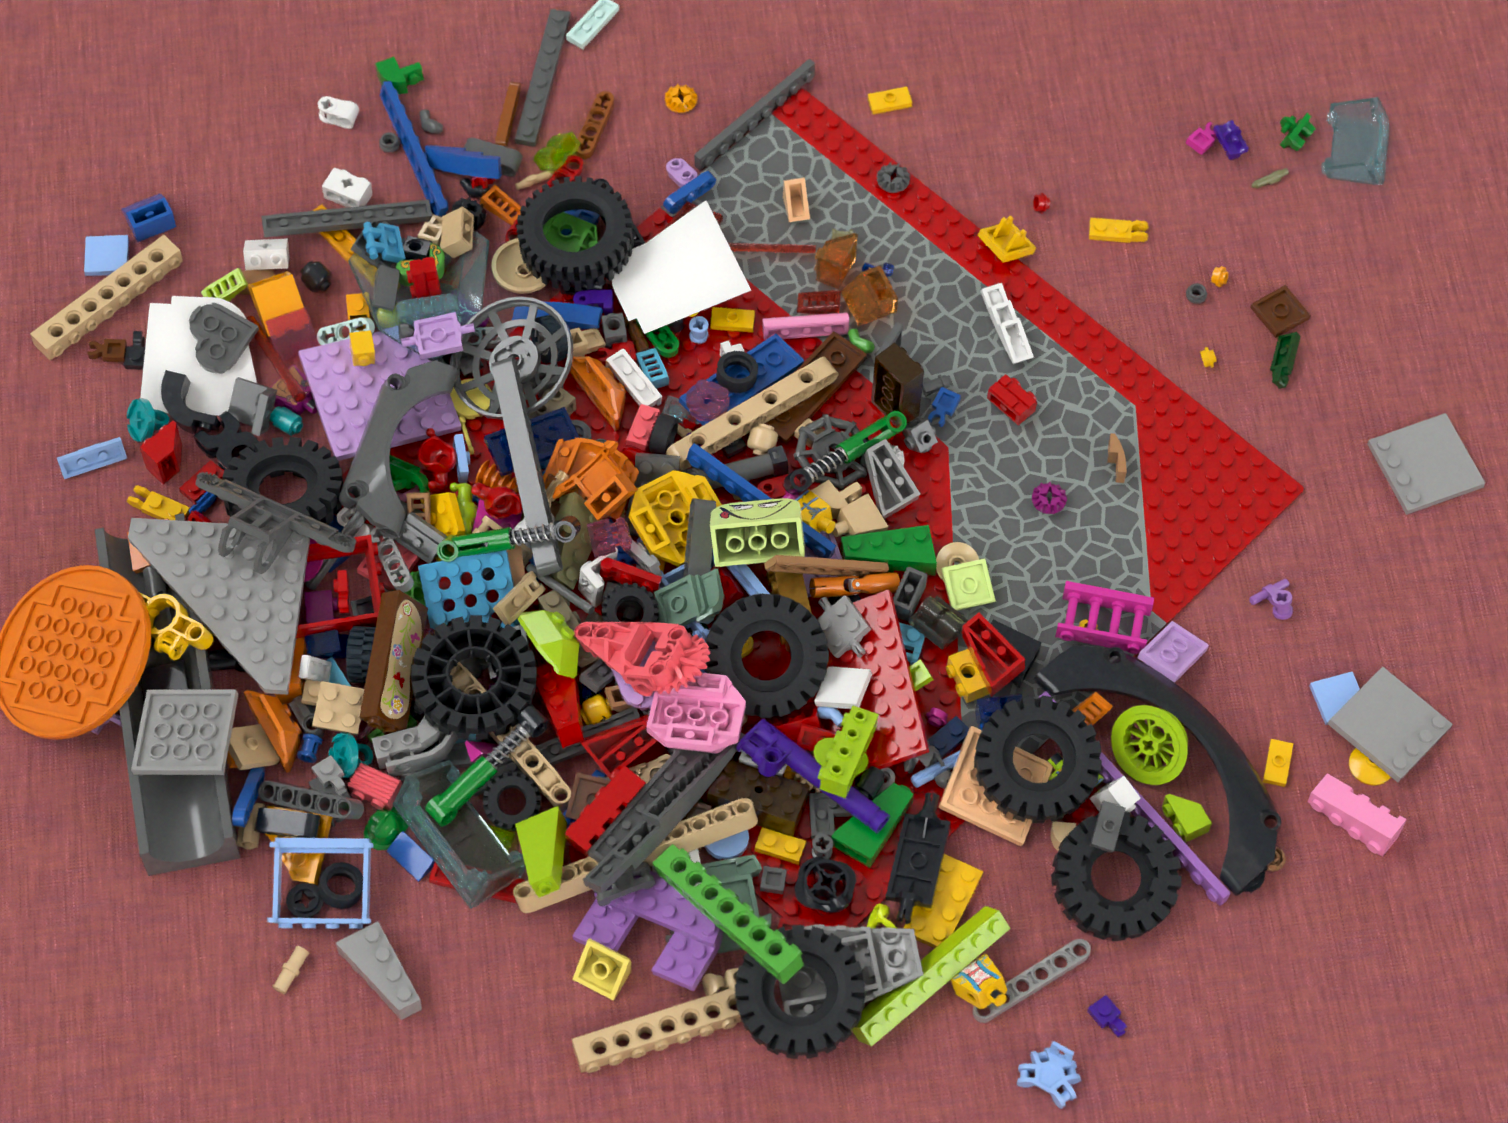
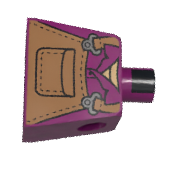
M292 364L270 387L277 390L274 407H285L299 416L305 410L315 414L318 410L307 378Z

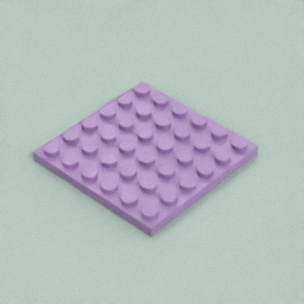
M398 327L372 334L375 364H369L368 366H353L349 339L298 351L333 456L338 461L355 456L380 388L391 374H399L405 377L409 368L434 361L433 357L421 360L416 345L403 348L402 342L399 339ZM450 394L431 397L410 409L399 422L390 448L430 438L426 435L428 428H433L437 436L461 431V423Z

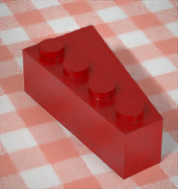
M550 663L537 667L536 691L562 748L583 741L578 673L575 678H570L557 674Z

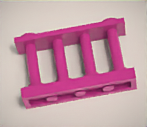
M1066 581L1062 599L1069 601L1065 624L1058 623L1055 637L1061 638L1064 641H1077L1108 648L1118 647L1131 654H1139L1146 647L1147 640L1141 639L1140 635L1144 616L1151 615L1154 602L1153 597ZM1078 603L1091 605L1087 628L1074 626ZM1100 607L1113 610L1109 632L1096 630ZM1122 611L1135 614L1131 637L1118 634Z

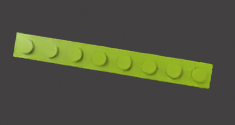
M987 906L983 907L920 961L923 976L878 996L862 1009L861 1019L857 1027L852 1029L858 1041L873 1046L1010 930L1001 912Z

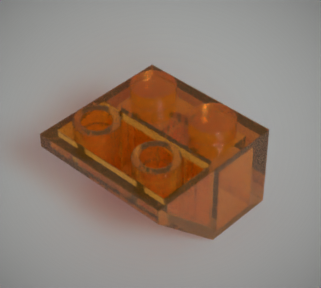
M881 265L861 272L841 290V295L858 326L897 312L898 297Z

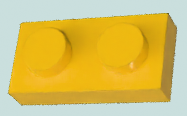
M762 827L755 851L799 865L806 841Z

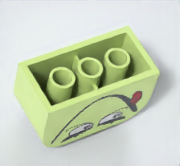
M780 498L721 505L711 512L710 530L715 567L764 563L775 555L805 557L800 503L796 500Z

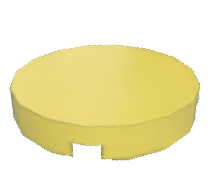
M465 379L461 383L464 384L474 379ZM485 384V387L492 392L489 386ZM453 387L450 396L457 415L464 416L466 419L482 417L483 415L470 409L460 399ZM478 387L466 392L474 404L483 410L489 411L490 399Z

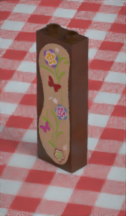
M401 590L382 593L359 716L360 719L368 723V726L381 730L384 735L407 729L413 696L411 678L412 665H414L413 657L417 648L421 649L428 612L426 606Z

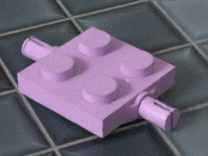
M456 312L413 321L415 328L414 336L401 338L403 348L416 345L420 358L423 360L463 351V334L475 332L473 323L460 326Z

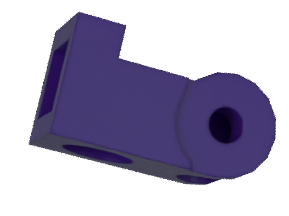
M612 290L578 291L573 297V303L602 308V313L606 316L613 313Z

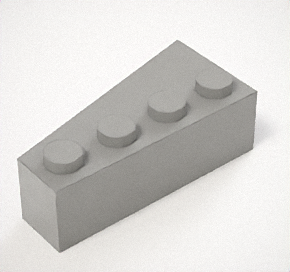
M379 922L336 942L338 953L360 974L371 989H374L400 1020L422 1010L420 998Z

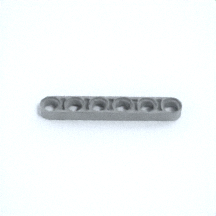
M1076 939L1006 982L1007 992L1005 994L1009 996L1010 1001L1001 1006L991 1003L987 1006L990 1009V1014L987 1016L979 1015L977 1007L974 1006V1018L981 1023L989 1022L1085 962L1091 951L1089 943L1084 939ZM1081 945L1086 949V954L1078 956L1074 953L1073 948ZM1062 957L1067 961V966L1059 968L1055 965L1054 960ZM1043 969L1047 972L1048 977L1040 980L1035 976V972ZM1024 981L1028 984L1029 989L1025 992H1020L1016 988V983Z

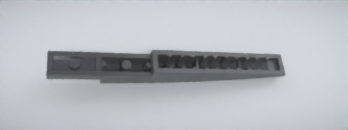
M740 732L738 743L746 734ZM738 743L729 745L718 754L702 752L641 812L643 820L583 878L584 885L603 894L628 868L635 870L701 798L736 753Z

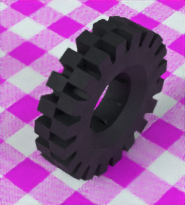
M470 615V622H464L463 616L451 619L452 626L447 627L445 623L440 624L435 628L434 636L428 633L421 641L422 648H417L413 657L414 665H412L411 670L412 688L420 713L424 711L425 719L432 726L437 723L439 731L450 735L452 731L457 732V738L465 740L469 739V734H476V740L488 739V733L492 731L495 736L506 732L508 724L513 728L518 724L517 718L526 707L532 705L531 699L535 697L536 693L535 657L533 651H529V643L523 636L517 637V630L509 624L503 628L501 627V620L489 617L487 623L482 622V615ZM473 657L486 659L488 663L491 662L496 667V676H499L495 685H491V689L481 694L461 692V689L458 690L452 684L453 679L452 675H450L453 667H457L458 662Z

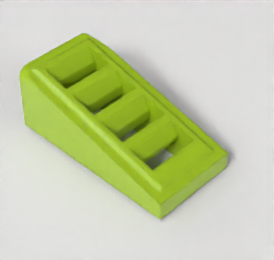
M237 268L207 286L201 293L203 297L219 298L229 302L247 287L248 283L241 269Z

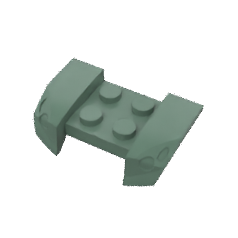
M714 569L702 576L689 574L655 591L654 595L658 603L657 623L679 624L682 626H686L694 621L705 624L711 623L716 614H719L722 610L724 598L718 569Z
M755 855L702 864L710 877L712 875L716 876L725 890L731 889L738 897L737 900L741 904L746 902L753 909V914L759 917L752 878L759 876L762 867ZM772 913L762 916L769 923L770 929ZM723 932L718 954L742 949Z

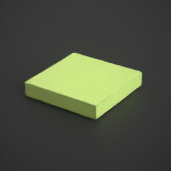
M985 559L941 569L952 612L996 602Z

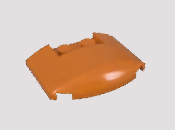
M575 438L567 441L559 439L543 475L545 489L547 490L551 482L556 480L555 476L560 470L568 474L569 478L572 477L603 448L604 443L585 438ZM615 450L611 457L631 482L635 484L639 470L633 466L624 454ZM576 486L571 491L566 493L570 494L576 492L586 501L588 500V498L585 496V494L581 491V489L578 486ZM628 500L609 517L620 521Z

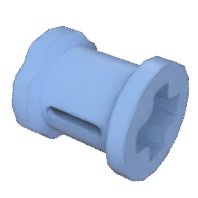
M701 316L692 318L689 323L691 330L689 337L691 341L697 344L706 342L708 338V321Z

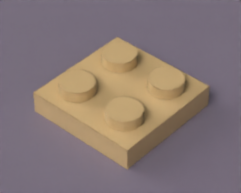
M321 681L312 727L358 735L364 689Z

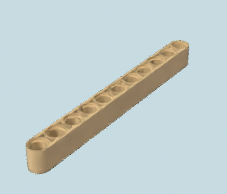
M748 798L738 799L679 822L643 862H647L649 867L653 866L652 862L672 844L679 850L683 848L688 853L754 827L757 824L758 818L752 801ZM587 857L563 866L560 889L540 898L534 892L529 880L518 884L514 888L513 894L519 909L524 913H531L591 890V888L584 885L583 878L598 862L591 857Z

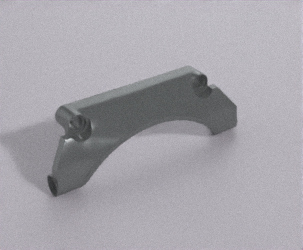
M436 360L409 368L405 377L399 374H391L383 383L339 495V501L342 506L348 509L355 507L373 526L380 528L379 532L381 535L390 539L398 538L406 516L394 489L390 473L389 454L394 432L403 416L415 405L431 397L451 393L459 373L455 367ZM349 493H352L355 498H352Z

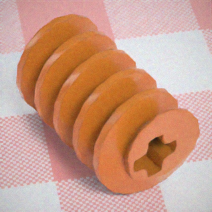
M490 460L485 461L481 465L476 476V483H482L492 488L506 486L519 493L516 476L512 480H510L512 476L510 472L503 476V468L496 472L497 465L495 463L489 468Z

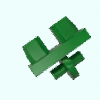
M1307 112L1297 122H1295L1297 118L1293 115L1291 117H1283L1280 121L1281 132L1284 134L1286 132L1289 133L1279 145L1283 149L1286 146H1290L1297 152L1306 142L1298 135L1299 132L1308 138L1316 129L1309 122L1312 116Z

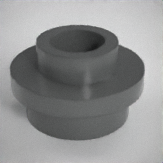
M388 132L381 136L379 146L384 152H394L399 148L400 140L394 133Z
M1194 283L1187 288L1186 298L1191 303L1200 304L1206 300L1207 290L1202 284Z

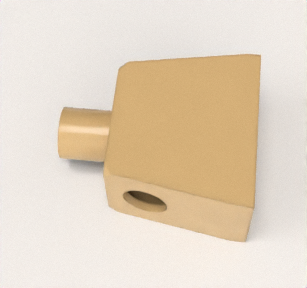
M866 494L840 510L837 523H835V529L832 533L835 537L844 534L845 536L887 531L888 525L869 494Z

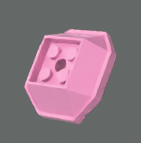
M702 673V676H694L696 680L694 683L688 681L687 688L681 685L678 692L674 688H672L670 694H667L665 690L662 694L655 691L647 722V733L665 747L718 754L729 745L738 743L746 701L732 685L727 675Z

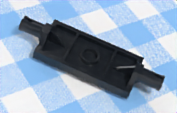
M931 793L925 794L923 809L918 814L905 813L886 892V900L900 903L896 920L900 923H903V919H905V924L911 923L914 906L932 909L951 827V821L941 820L937 817L936 809L940 796L933 793L932 798Z

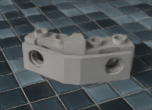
M424 716L417 727L372 738V743L379 769L387 768L388 775L395 777L437 765L448 756L458 738L457 732L452 731L450 735L439 731L437 723L432 726ZM432 744H438L429 752L423 753V750L427 749Z

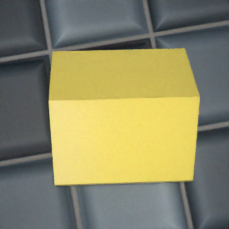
M589 938L573 980L611 1000H615L631 973V959Z

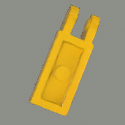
M1090 218L1089 239L1127 243L1146 242L1148 234L1143 231L1148 230V223L1141 220L1132 222L1129 220Z
M136 485L133 491L139 496L146 498L145 502L143 503L140 499L129 496L127 499V503L156 519L164 520L168 518L169 520H175V515L183 513L186 519L189 515L190 507L156 492H150L147 488Z

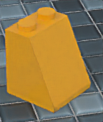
M286 271L248 284V290L268 337H281L285 335L284 331L290 329L298 331L305 328L304 324L309 323L294 277L290 272Z

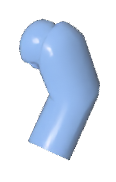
M818 707V714L821 719H831L837 727L841 726L844 716L837 708Z

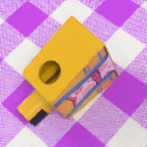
M987 954L982 955L951 979L955 994L979 1009H984L991 1003L1001 1006L1006 1001L1005 993L1007 992L1004 978Z

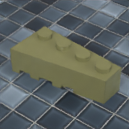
M576 492L559 498L558 504H560L559 513L556 514L555 521L561 520L567 515H572L579 520L581 530L570 542L557 540L563 570L549 575L570 591L574 589L580 576V569L586 563L606 518L597 520L585 506L584 502L586 500ZM563 525V529L567 533H572L570 526Z

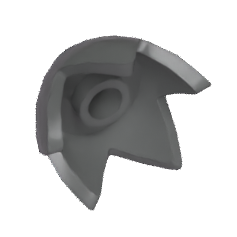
M927 741L929 753L904 761V770L908 771L909 774L913 772L918 760L926 767L937 763L938 759L941 767L945 766L939 751L935 746H930L929 741Z

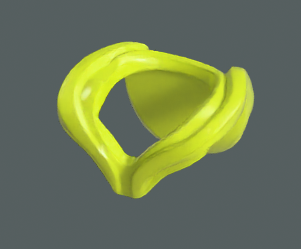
M877 904L868 919L867 927L876 928L882 923L886 928H896L893 923L886 919L889 916V907L884 904Z

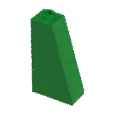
M893 783L872 800L881 810L890 815V819L884 828L876 834L869 826L864 825L853 816L832 834L833 847L870 868L912 805L914 794L908 787Z

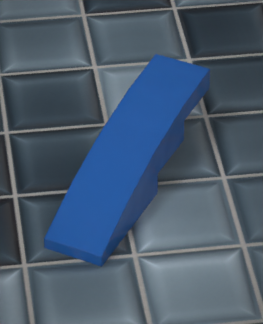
M425 146L427 162L434 169L482 178L500 179L502 176L500 156H485L483 152L466 151V148Z
M545 302L563 317L570 330L580 328V330L595 329L600 326L602 308L572 303ZM515 307L512 320H527L529 307ZM538 309L536 318L549 314Z

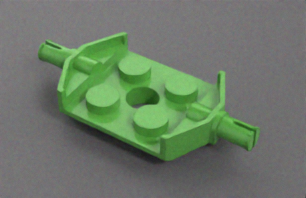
M565 212L555 215L543 226V233L547 241L563 251L579 252L589 249L599 242L597 241L596 225ZM563 229H570L572 233L570 235H563L561 231Z

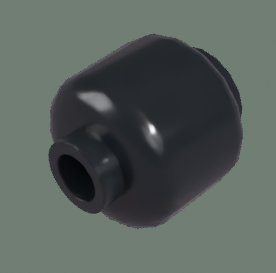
M310 261L300 271L302 274L301 281L312 292L320 290L324 292L332 284L330 282L332 273L320 261Z

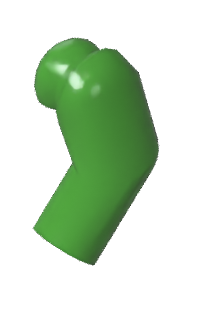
M857 329L848 331L850 342L865 353H872L874 351V343L860 338Z

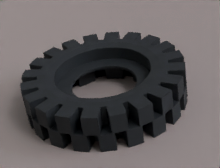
M283 437L272 438L273 447H268L265 440L254 443L255 452L246 447L239 452L240 459L233 457L228 463L229 469L224 470L223 480H229L260 494L259 486L267 476L270 475L271 478L285 475L284 472H293L294 476L306 480L307 490L298 500L282 505L326 525H329L334 520L333 514H338L342 508L339 495L343 487V478L339 461L335 456L331 457L330 450L324 446L318 449V443L307 440L303 446L301 438L290 437L288 445H284ZM224 501L228 516L230 515L231 517L242 510L238 505L230 501Z
M762 593L735 601L719 614V617L710 628L706 639L711 653L708 655L710 661L705 663L707 665V673L727 675L732 685L746 701L745 714L750 716H758L760 718L781 717L790 714V712L796 709H800L807 704L811 697H814L827 673L829 651L826 636L820 623L803 605L782 595ZM765 630L782 635L791 649V662L786 672L780 677L768 681L759 680L751 676L744 668L741 658L742 648L746 640L751 635Z
M1034 695L1024 696L1021 701L1016 702L1014 699L1004 704L1003 709H997L990 716L989 721L985 723L975 748L974 768H977L976 778L979 786L984 787L985 791L983 794L990 803L994 800L998 804L997 809L1005 815L1010 812L1014 814L1013 819L1023 822L1025 819H1032V823H1044L1048 819H1051V822L1063 819L1064 815H1070L1079 809L1080 805L1087 800L1094 789L1102 764V760H1100L1102 752L1100 741L1095 740L1097 733L1092 724L1087 725L1085 723L1086 716L1078 709L1075 712L1069 709L1071 704L1060 700L1059 703L1053 702V697L1041 695L1040 699H1034ZM1030 735H1044L1058 744L1063 755V765L1061 771L1054 779L1044 783H1033L1024 779L1016 771L1013 763V752L1016 745L1023 738Z
M1124 812L1114 851L1125 853L1136 862L1140 870L1141 882L1137 892L1131 898L1124 901L1108 900L1096 891L1091 879V870L1094 862L1099 856L1108 852L1090 846L1098 815L1096 817L1091 816L1083 820L1063 839L1058 847V853L1054 856L1052 866L1055 869L1051 874L1052 886H1056L1057 889L1054 893L1057 903L1064 905L1065 910L1062 912L1069 921L1071 919L1078 922L1076 927L1085 933L1087 931L1094 932L1093 937L1103 940L1110 937L1112 941H1124L1126 938L1131 937V939L1142 936L1161 923L1170 913V909L1176 904L1179 897L1177 890L1181 888L1182 876L1178 875V870L1181 868L1179 856H1173L1172 851L1175 850V847L1170 839L1165 841L1161 837L1164 832L1156 824L1150 827L1147 825L1148 819L1140 815L1133 818L1130 817V812Z
M792 925V929L786 931L784 927L776 929L785 937V942L790 946L794 944L800 949L804 966L814 969L821 975L826 985L825 1001L815 1013L809 1016L795 1017L785 1013L778 1006L774 997V986L777 978L746 953L743 957V964L739 965L735 984V999L741 1021L746 1031L748 1030L751 1033L752 1038L759 1045H765L768 1051L776 1055L780 1052L786 1054V1058L793 1059L806 1055V1059L818 1057V1053L823 1051L827 1054L836 1049V1045L842 1041L844 1043L852 1035V1029L857 1027L861 1019V1012L864 1009L865 982L860 963L856 961L855 954L848 945L844 946L841 943V939L833 933L830 935L825 934L824 929L812 926L811 930L804 929V925ZM779 951V952H776V953H774L773 955H774V956H775V955H778V954H780L781 952H780V951Z

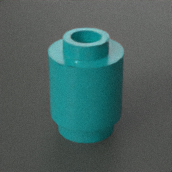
M276 407L270 415V421L273 422V426L290 436L298 434L303 427L302 417L285 407Z

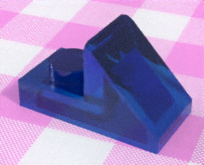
M338 630L305 636L307 655L316 658L333 657V659H346L349 636L348 634H338Z

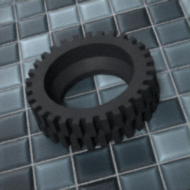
M575 176V182H570V177H564V183L559 184L558 179L552 181V187H549L547 183L542 185V193L536 189L533 192V199L530 197L526 199V207L522 205L520 209L521 215H518L517 218L520 253L529 272L533 271V276L536 279L541 277L542 283L546 285L551 281L553 288L558 289L559 285L563 284V290L570 291V286H575V291H582L581 285H587V290L593 289L594 282H597L598 286L604 285L605 277L609 281L614 279V271L619 274L622 271V265H627L629 262L628 256L631 257L632 247L634 246L631 212L627 207L625 199L622 200L621 194L618 191L614 194L612 186L608 185L605 189L604 182L598 180L595 185L593 178L587 177L586 182H582L581 176ZM569 210L595 212L606 220V230L601 240L593 247L579 252H567L551 245L544 236L543 226L555 215Z

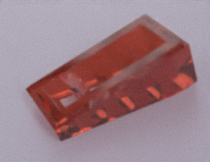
M841 290L798 293L797 313L817 315L839 313ZM804 300H808V306H804ZM812 300L817 301L816 305L812 306Z

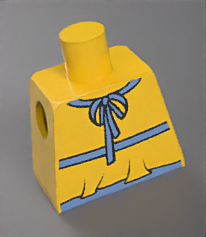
M809 489L795 499L800 503L803 522L819 533L821 531L828 534L833 532L835 522L832 521L829 504Z

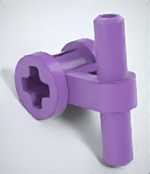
M1283 579L1273 585L1269 584L1263 587L1262 591L1249 598L1252 605L1267 599L1273 605V615L1277 619H1288L1293 614V608L1290 605L1292 603V594L1289 591L1283 590L1289 586L1287 579Z

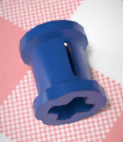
M303 734L302 739L304 742L301 751L297 753V758L304 762L315 763L318 747L322 745L323 740L313 734Z

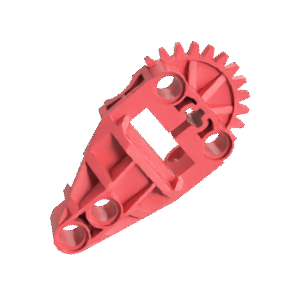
M583 622L574 629V636L585 652H590L595 658L598 656L607 666L620 673L626 684H630L635 692L647 697L651 696L654 691L662 694L665 690L667 694H670L672 688L676 692L679 691L681 685L687 688V682L691 681L694 683L696 681L694 676H702L700 670L707 669L705 663L710 661L708 655L711 653L704 639L699 638L696 634L692 637L685 627L679 624L656 622ZM655 641L657 643L654 647L656 651H652L644 667H641L640 664L652 642Z

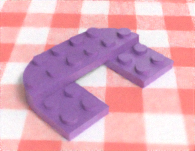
M653 871L649 872L654 877L656 883L652 888L640 889L612 900L607 906H599L597 899H595L572 936L574 941L586 945L587 940L590 938L617 952L638 917L649 920L675 931L653 966V974L691 991L695 990L720 948L723 938V931ZM635 876L634 880L641 878V876Z

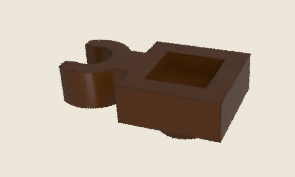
M104 339V344H99L96 341L89 342L90 349H96L93 352L89 351L87 353L89 359H98L102 356L103 362H124L127 346L126 339Z

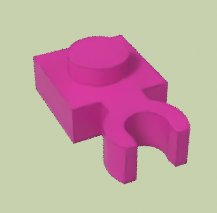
M1212 122L1207 123L1204 130L1199 127L1186 140V144L1201 155L1214 144L1217 138L1215 132L1210 129Z

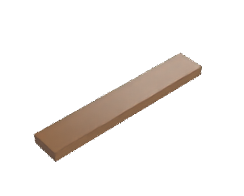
M775 555L764 563L765 570L773 572L831 576L856 575L860 578L868 574L886 573L889 570L888 563L787 555Z

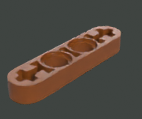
M509 82L495 139V144L508 147L520 98L521 83Z
M601 91L596 95L575 142V155L579 156L582 160L589 159L593 155L614 108V96L611 92ZM607 99L608 101L605 102L604 108H602V102ZM595 114H601L604 116L601 120H595L592 118ZM588 130H594L597 132L594 136H588L585 134ZM585 142H586V143H587V149H585L584 151H581V149L584 148Z

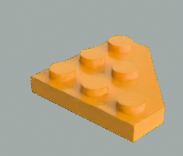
M273 806L266 807L319 815L321 819L317 838H328L333 817ZM266 834L271 842H275V838H294ZM282 853V862H284L289 870L288 873L292 880L318 885L324 853Z

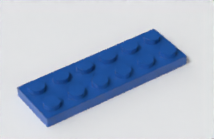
M776 333L747 352L758 364L757 380L750 390L742 393L729 392L719 385L715 373L680 396L679 403L704 426L791 375L805 360ZM731 365L724 370L728 376L735 379L746 378L750 375V372L740 365Z

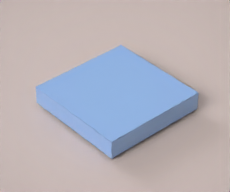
M128 235L86 237L85 276L110 275L128 261L129 255Z
M1353 672L1315 681L1309 685L1325 725H1328L1329 720L1360 690Z

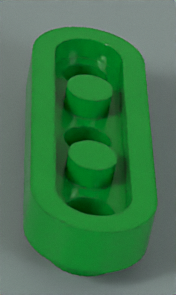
M635 318L636 321H637L636 323H637V324L639 325V327L641 328V326H640V324H639L637 318ZM667 325L645 333L663 357L670 358L679 352V341Z

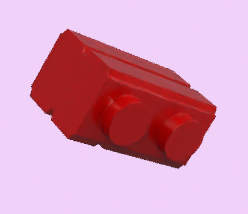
M427 257L422 260L410 261V270H407L406 273L408 282L413 283L410 286L412 298L417 299L419 306L427 305L430 302H442L443 298L435 259Z
M1006 374L988 389L987 399L1017 425L1024 422L1036 410L1037 399L1035 395L1030 391L1026 392L1017 379L1010 378Z

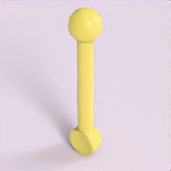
M460 416L458 418L470 455H473V446L465 425L466 418Z

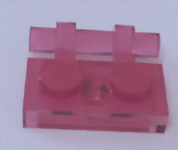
M620 517L615 523L611 524L609 519L587 524L594 557L616 552L615 547L619 545L624 551L631 549L632 538L628 533L629 525L624 518Z

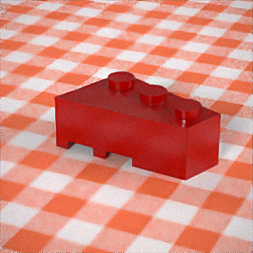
M979 612L962 626V637L992 697L1025 669V658Z
M644 715L585 737L580 742L608 778H610L617 768L621 770L624 765L630 764L655 744L657 740L647 733L649 716Z

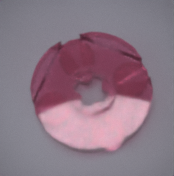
M702 379L697 381L687 392L686 407H688L689 413L700 421L710 422L712 419L726 413L729 409V391L717 383ZM704 399H710L712 402L705 404Z

